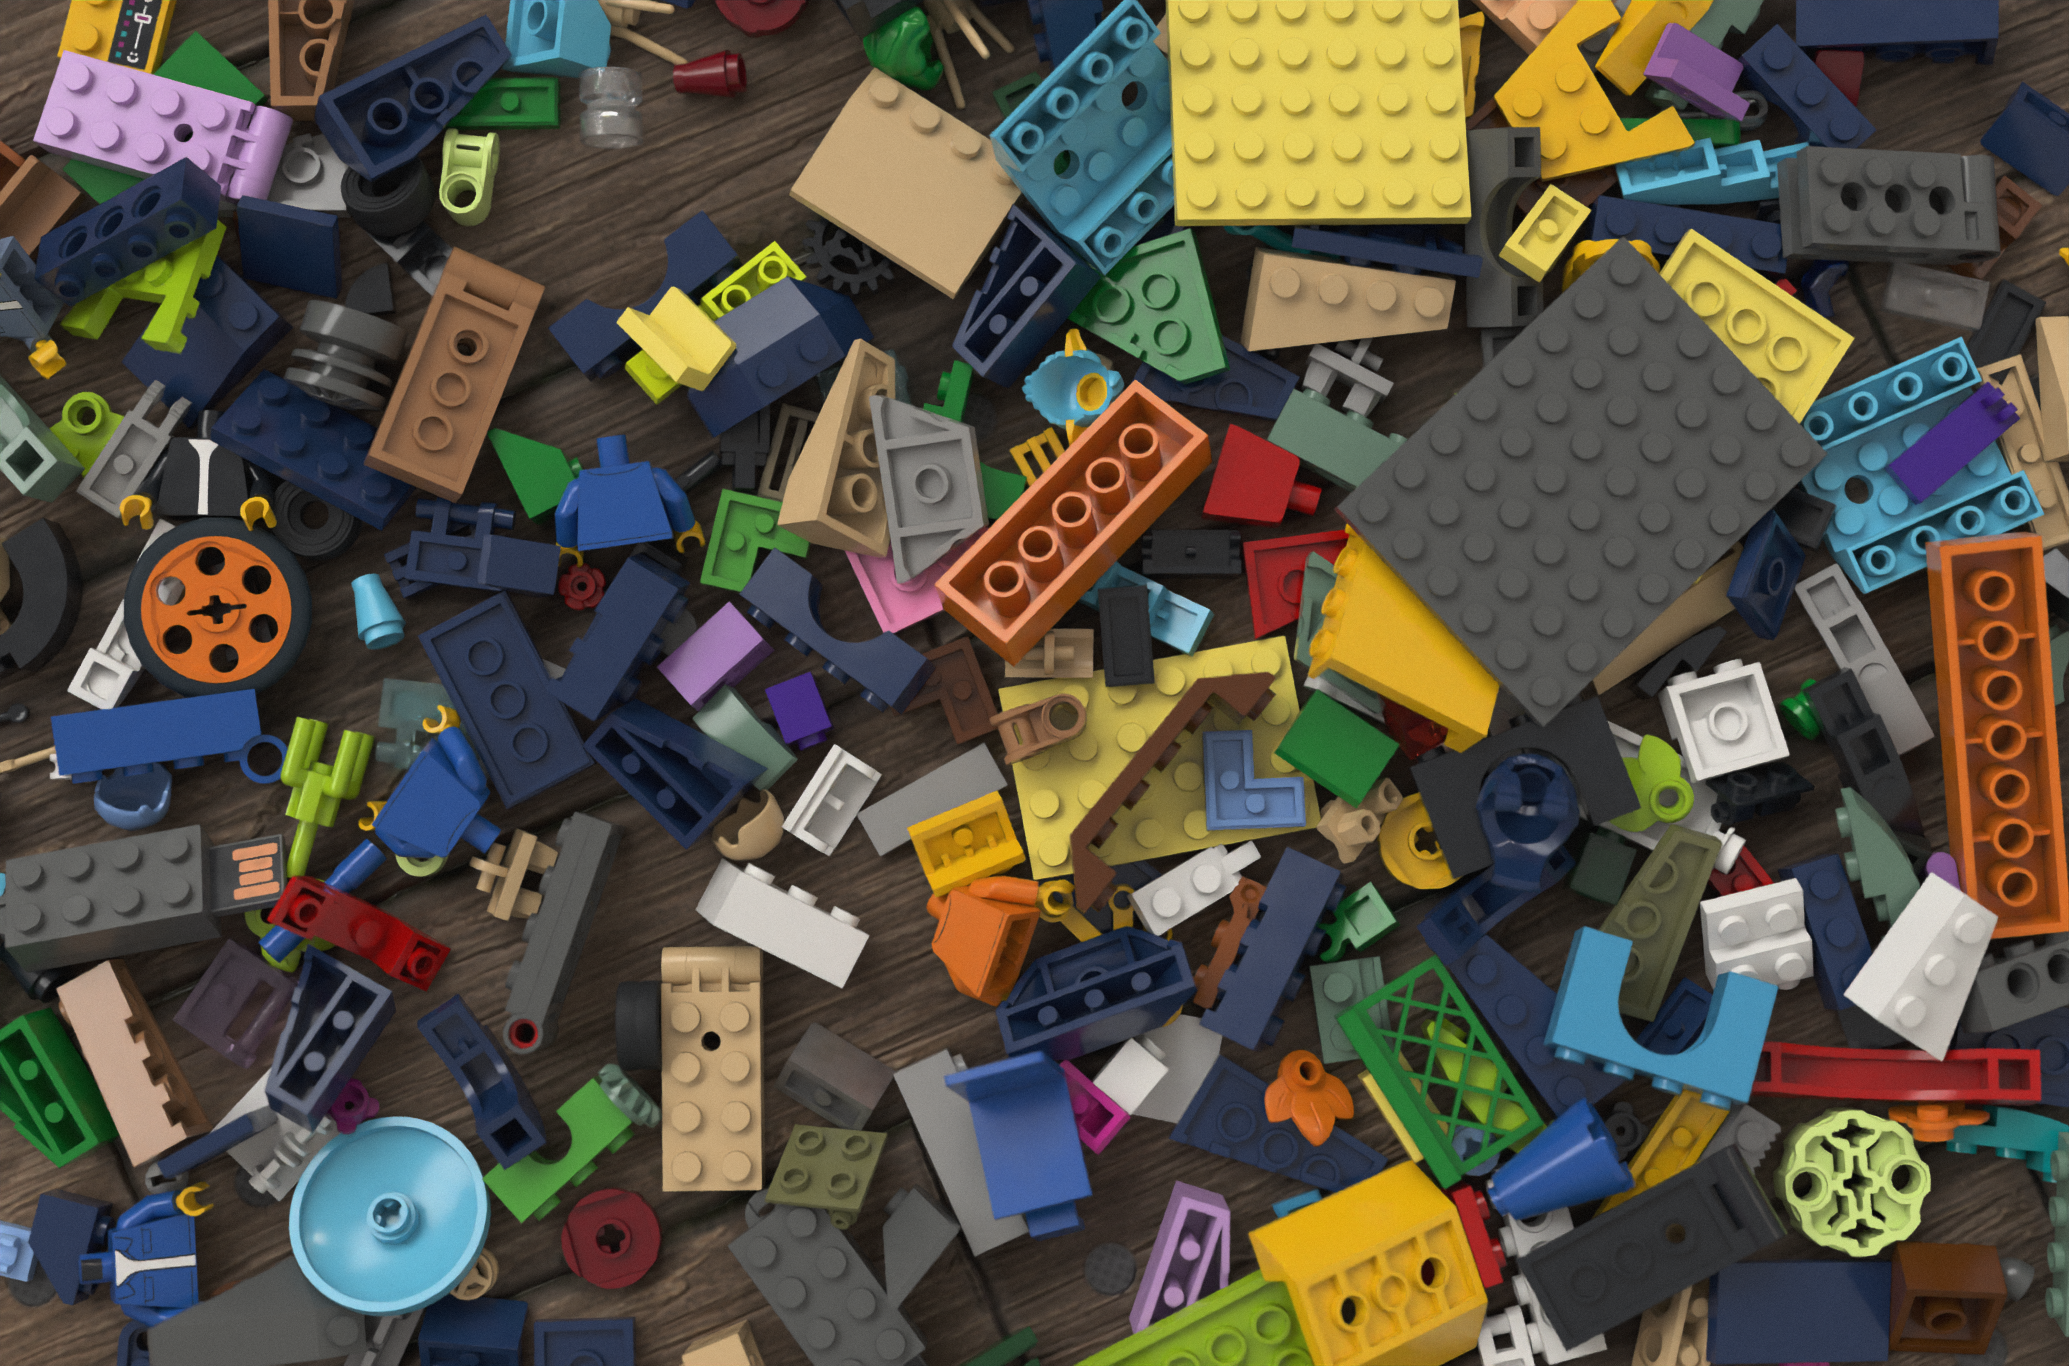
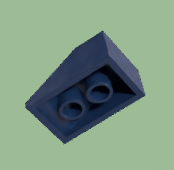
M219 255L216 256L209 278L203 279L200 277L193 297L200 304L195 318H185L180 333L187 337V341L181 354L155 350L144 342L141 337L149 326V322L122 360V363L145 386L149 387L155 380L165 385L166 388L161 401L169 409L182 397L192 402L188 413L182 421L190 429H193L198 424V411L212 410L293 328L273 306Z

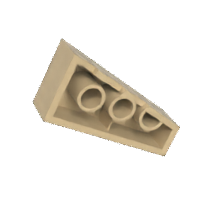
M1256 247L1240 343L1248 351L1448 329L1456 280L1441 272L1422 270L1421 274L1414 275L1397 272L1390 265L1373 263V266L1363 267L1349 264L1344 259Z

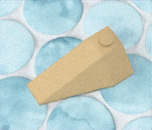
M856 339L852 343L788 479L777 525L812 544L882 558L887 556L890 533L869 396L884 395L895 399V359L866 341Z

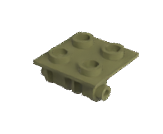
M795 1124L765 1197V1202L827 1209L831 1217L830 1222L835 1228L841 1230L848 1229L858 1219V1212L860 1213L888 1134Z

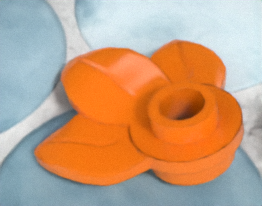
M1295 1050L1283 1057L1277 1071V1079L1267 1087L1264 1103L1267 1118L1270 1123L1283 1122L1292 1118L1302 1135L1314 1147H1318L1331 1134L1335 1119L1350 1120L1353 1118L1354 1105L1347 1087L1338 1077L1324 1071L1321 1061L1313 1053L1306 1050ZM1300 1067L1305 1071L1307 1080L1302 1077Z
M1919 1102L1918 1105L1914 1106L1895 1105L1888 1109L1890 1120L1907 1123L1908 1127L1913 1128V1138L1925 1142L1954 1139V1128L1963 1125H1979L1990 1119V1113L1987 1111L1965 1109V1104Z

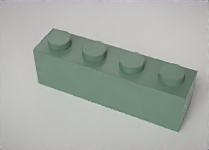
M1305 388L1302 393L1293 389L1266 441L1301 458L1299 466L1350 493L1407 440V438L1395 433H1391L1388 438L1372 430L1374 423L1359 413L1348 411L1344 415L1328 407L1331 401L1319 392Z

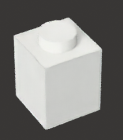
M1145 1035L1139 1042L1133 1037L1126 1039L1092 1079V1082L1131 1115L1169 1070L1161 1062L1167 1054Z

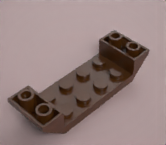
M1268 671L1198 678L1070 834L1076 909L1085 914L1092 907L1099 913L1118 889L1111 883L1117 873L1087 848L1092 843L1100 849L1118 825L1112 819L1122 805L1131 811L1150 786L1144 780L1153 767L1162 773L1180 751L1182 746L1175 741L1184 729L1193 735L1211 713L1214 707L1207 703V701H1210L1238 725L1246 716L1255 721L1276 695L1269 689L1276 679L1274 675Z

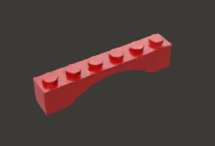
M1764 1042L1749 1097L2032 1106L2041 1101L2040 1050L1991 1048L1947 1050L1943 1061H1940L1925 1050L1856 1049L1784 1042Z

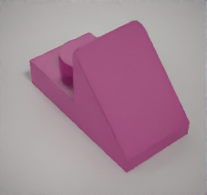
M1063 1060L1060 1066L1065 1071L1079 1137L1099 1155L1131 1116L1093 1084L1074 1064L1068 1060Z

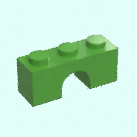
M599 1075L592 1078L556 1111L569 1126L572 1134L571 1148L563 1159H546L534 1150L506 1170L499 1163L482 1178L521 1223L532 1215L538 1221H541L561 1203L556 1194L566 1184L571 1182L577 1188L598 1169L593 1160L607 1148L614 1154L635 1135L629 1128L634 1122L601 1089L600 1083L602 1079Z

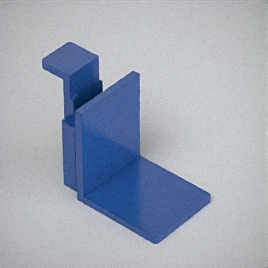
M1043 1051L944 1076L946 1087L969 1102L994 1220L1025 1213L1030 1237L1037 1241L1085 1230L1084 1220L1077 1214L1075 1200L1091 1197L1093 1194L1064 1069Z

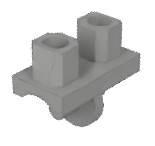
M1371 337L1362 338L1358 345L1348 340L1337 343L1334 350L1350 357L1351 360L1319 344H1315L1305 363L1309 367L1301 389L1304 391L1305 388H1309L1326 397L1334 380H1337L1352 388L1341 409L1346 413L1353 411L1367 417L1378 402L1382 404L1394 383L1359 365L1361 363L1378 371L1383 361V358L1367 351L1373 339Z

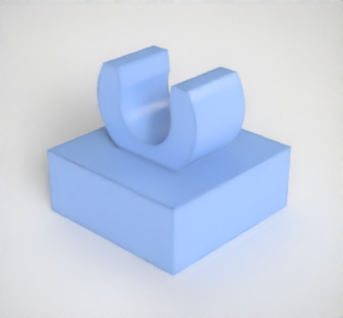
M0 1220V1276L25 1282L33 1279L38 1259L28 1244L31 1232L30 1227Z

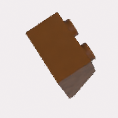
M1896 1241L1890 1259L1892 1270L1888 1351L1985 1355L2008 1295L1996 1246L1974 1245L1971 1243L1947 1244L1924 1243L1922 1241Z

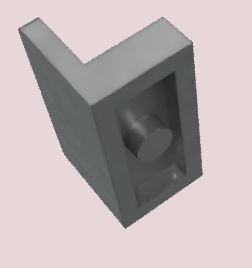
M812 1023L788 1058L773 1087L841 1129L861 1131L893 1079L895 1071L818 1023Z

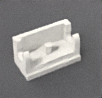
M834 744L785 820L782 828L820 852L831 856L882 774Z

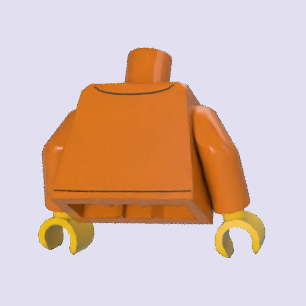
M1010 876L977 878L971 885L954 887L949 893L940 897H936L933 893L926 907L927 912L939 921L932 941L933 952L945 963L956 990L994 1007H997L999 1003L1001 1004L1003 1000L1006 1001L1016 985L1041 910L1034 906L1035 902H1042L1049 913L1061 915L1067 912L1071 905L1057 902L1053 897V892L1072 893L1075 890L1073 884L1066 880H1058L1053 882L1049 888L1038 887V881Z

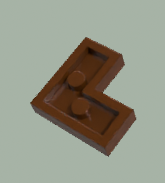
M968 636L922 653L936 669L902 715L941 701L957 745L998 730L997 727L991 726L989 720L998 713ZM891 707L895 718L901 716L900 713Z

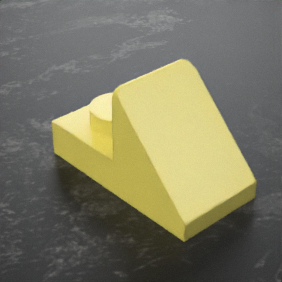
M1550 184L1504 245L1499 256L1540 283L1547 272L1554 268L1591 210Z

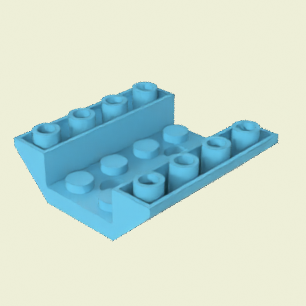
M1124 0L990 135L996 161L1055 233L1103 275H1106L1174 205L1168 61L1153 42L1161 32L1137 0ZM1135 81L1138 87L1137 98L1131 105L1124 106L1122 103V92L1126 85ZM1068 150L1071 159L1069 167L1064 173L1056 175L1054 171L1055 158L1060 152Z
M1962 336L1814 401L1800 423L1828 454L1797 484L1801 491L1836 504L1837 509L1823 540L1830 555L1863 594L1927 567L1925 542L1998 535L2044 515L2025 471L2022 470L2011 475L1996 441H1993L1918 505L1912 502L1884 469L1973 393L1971 387L1982 381ZM1849 478H1859L1867 485L1868 497L1864 503H1853L1847 498L1845 484Z

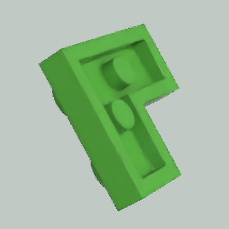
M722 488L700 583L740 593L754 575L760 549L772 551L775 547L785 555L807 559L811 543L777 525L783 502Z

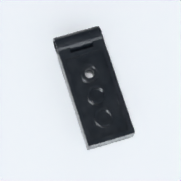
M1733 1143L1521 1256L1516 1261L1566 1352L1779 1240L1787 1235V1232L1736 1143ZM1671 1224H1680L1685 1229V1237L1679 1243H1672L1666 1238V1229Z

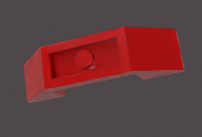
M293 875L267 919L272 924L311 941L314 936H317L371 960L388 975L426 992L451 950L445 944L388 911L312 876Z

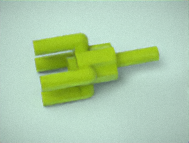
M296 718L280 775L281 781L285 785L293 787L286 815L299 819L286 865L287 877L292 878L293 875H305L318 826L334 827L341 799L352 800L358 796L375 736L344 729L334 766L318 762L329 724L314 719Z

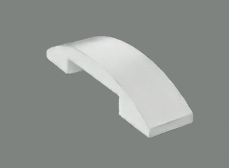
M159 519L142 553L159 536L176 526L163 519ZM202 552L200 553V555H199V557H198V563H199L200 557H201V555H202ZM168 577L159 585L158 593L164 603L172 606L177 605L183 600L186 590L180 579ZM124 599L97 649H89L67 690L102 710L119 707L145 669L130 646L124 624Z

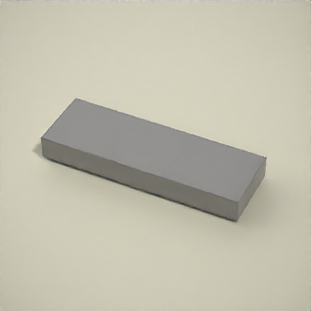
M982 743L857 813V816L881 857L911 840L907 827L994 791H999L1008 786L985 743Z

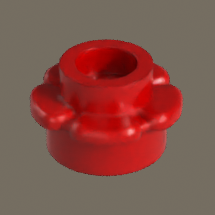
M577 563L571 565L568 569L569 572L561 575L558 583V590L561 595H564L565 604L578 611L586 607L595 608L605 594L606 579L604 574L598 568H590L587 563H583L581 567H577ZM579 583H586L587 588L585 591H579Z

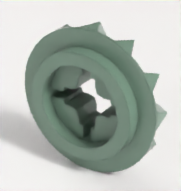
M606 1064L598 1071L602 1079L600 1083L601 1089L629 1119L639 1126L645 1123L651 1128H654L662 1119L661 1109L649 1096L648 1092L626 1071L621 1070L618 1065Z

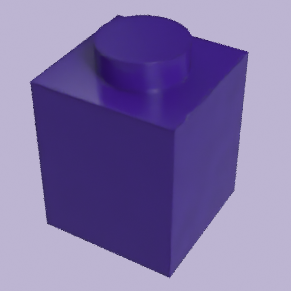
M811 671L765 689L786 745L792 746L798 743L800 751L828 741L825 733L835 728L815 676Z

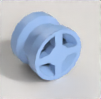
M1462 1125L1455 1128L1452 1146L1461 1161L1464 1160L1463 1157L1468 1158L1479 1151L1483 1130ZM1490 1133L1488 1144L1496 1140L1492 1133ZM1500 1152L1466 1174L1480 1176L1490 1172L1496 1166Z

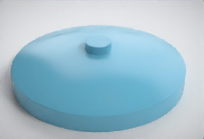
M393 1116L373 1119L358 1124L356 1131L352 1134L337 1135L307 1165L298 1181L292 1198L289 1214V1232L293 1252L300 1268L308 1280L328 1299L343 1308L360 1314L371 1316L402 1315L437 1302L450 1293L468 1275L479 1258L487 1239L491 1217V1201L488 1185L482 1180L484 1174L471 1152L453 1134L436 1124L417 1118Z

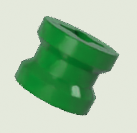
M1808 678L1800 685V692L1794 698L1787 697L1779 703V709L1787 721L1809 740H1813L1820 734V727L1802 692L1803 689L1816 683L1811 678Z

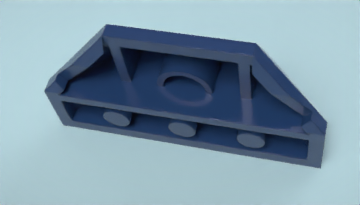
M787 276L714 321L736 343V349L705 390L700 391L689 387L687 398L712 438L847 356L854 340L862 339L868 342L874 336L849 296Z
M1125 926L1035 959L1016 983L1007 1000H1003L995 1012L1006 1053L1010 1058L1043 1051L1051 1059L1071 1060L1162 1027L1197 991V987L1182 943L1171 939L1169 941L1155 934Z

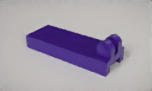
M1989 382L1981 385L1884 468L1915 505L1922 503L2020 419L2015 413L2018 409L2012 402L2007 403L2002 398L2005 394L1999 387L1994 388Z

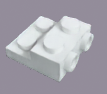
M1741 659L1728 661L1714 666L1715 674L1702 678H1697L1694 671L1669 678L1667 680L1669 686L1658 693L1672 740L1678 739L1692 784L1790 756L1760 662L1743 666Z
M1796 878L1700 902L1705 973L1713 990L1718 975L1729 971L1776 985L1778 989L1782 990L1792 989L1800 983V979L1814 976L1812 939L1805 928L1803 890Z

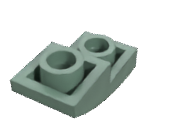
M725 684L692 718L706 736L768 768L754 784L760 791L762 789L768 790L798 760L772 725L762 722L738 691Z

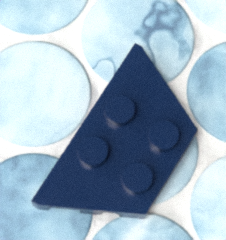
M1298 225L1295 226L1292 247L1342 255L1345 256L1344 261L1352 265L1370 267L1373 266L1374 261L1393 264L1392 269L1397 272L1419 275L1422 269L1479 278L1483 257L1479 255L1462 254L1463 246L1445 239L1443 235L1437 232L1388 225H1311V228Z

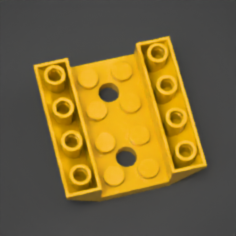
M1406 1160L1248 1233L1264 1281L1286 1282L1314 1366H1440L1477 1346L1488 1299L1456 1206L1412 1160ZM1427 1259L1431 1261L1435 1270L1434 1278L1429 1286L1424 1284L1420 1273L1421 1266ZM1347 1297L1352 1299L1356 1308L1355 1317L1349 1325L1341 1317V1305Z

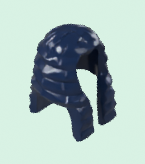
M1522 754L1508 757L1491 772L1484 781L1475 808L1478 811L1480 827L1489 844L1491 857L1494 860L1490 883L1501 888L1505 887L1508 890L1533 893L1541 892L1542 869L1545 868L1552 855L1568 840L1574 828L1578 826L1580 811L1573 784L1562 766L1544 756Z

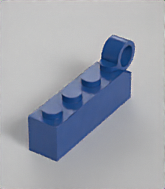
M255 689L51 716L59 776L71 774L72 784L103 780L102 770L119 767L123 769V776L154 772V762L173 760L174 769L204 765V755L223 753L224 762L240 760L241 769L249 779L257 783L266 784L280 779L288 750L279 738L272 735H261ZM261 742H269L276 745L282 754L280 768L275 773L267 776L254 773L247 762L250 749Z

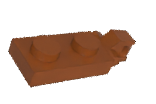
M1245 877L1240 879L1239 885L1234 888V891L1229 896L1234 908V914L1230 922L1224 919L1220 922L1213 936L1211 946L1216 948L1217 951L1209 967L1201 964L1194 977L1197 991L1195 992L1196 995L1193 1003L1211 1011L1216 1009L1220 1001L1216 999L1217 987L1226 969L1228 970L1232 963L1237 964L1240 955L1237 954L1239 942L1253 918L1257 919L1261 911L1258 909V905L1267 888Z

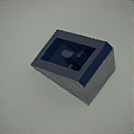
M484 534L477 583L535 598L554 595L561 546Z

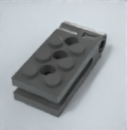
M1806 146L1797 151V158L1787 157L1777 163L1783 258L1958 265L1960 263L1987 261L2001 255L1994 158L1991 156H1961V154Z

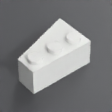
M1931 872L1843 995L1876 1020L1935 1058L1943 1061L1999 917Z

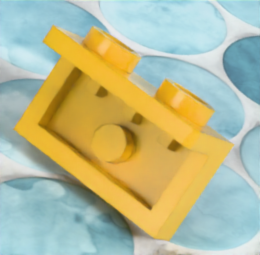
M998 791L907 827L924 874L936 897L949 893L954 887L968 886L977 878L1005 873L1014 865L1026 860Z

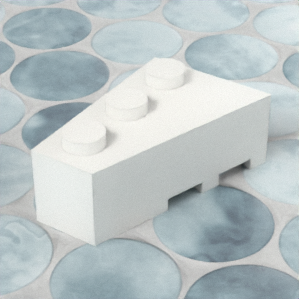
M722 858L695 910L712 925L843 988L869 938L868 934L857 927L860 918L836 906L833 907L831 913H828L815 906L818 898L794 885H791L789 891H786L772 884L775 876L750 863H748L746 869H743Z

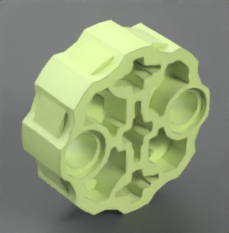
M1853 1107L1829 1108L1822 1115L1807 1123H1798L1783 1141L1784 1153L1780 1166L1774 1171L1776 1197L1782 1200L1790 1216V1225L1809 1241L1820 1246L1831 1247L1850 1256L1877 1255L1881 1248L1894 1241L1906 1240L1921 1222L1920 1209L1923 1198L1931 1191L1929 1167L1921 1161L1914 1147L1913 1136L1896 1121L1867 1114L1864 1110ZM1848 1124L1862 1128L1861 1131H1857L1855 1134L1847 1135V1139L1832 1135L1833 1132H1837L1839 1129L1847 1128ZM1823 1142L1830 1146L1832 1154L1826 1151L1820 1144ZM1874 1144V1146L1871 1147L1866 1153V1149H1868L1870 1146ZM1905 1164L1910 1174L1909 1182L1904 1188L1896 1190L1891 1181L1892 1174L1898 1166ZM1808 1172L1812 1179V1187L1809 1193L1798 1198L1792 1188L1793 1181L1800 1173ZM1852 1173L1859 1175V1183L1852 1184L1851 1189L1843 1186L1844 1179L1851 1178ZM1872 1208L1884 1217L1883 1221L1872 1216ZM1857 1222L1871 1227L1869 1230L1857 1233L1855 1239L1841 1234L1848 1231V1229L1856 1228Z

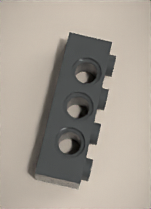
M2069 931L2043 934L2045 942L2034 945L2033 940L2003 947L2005 956L1994 959L1992 954H1985L1959 1018L1963 1032L1995 1031L2068 1005Z

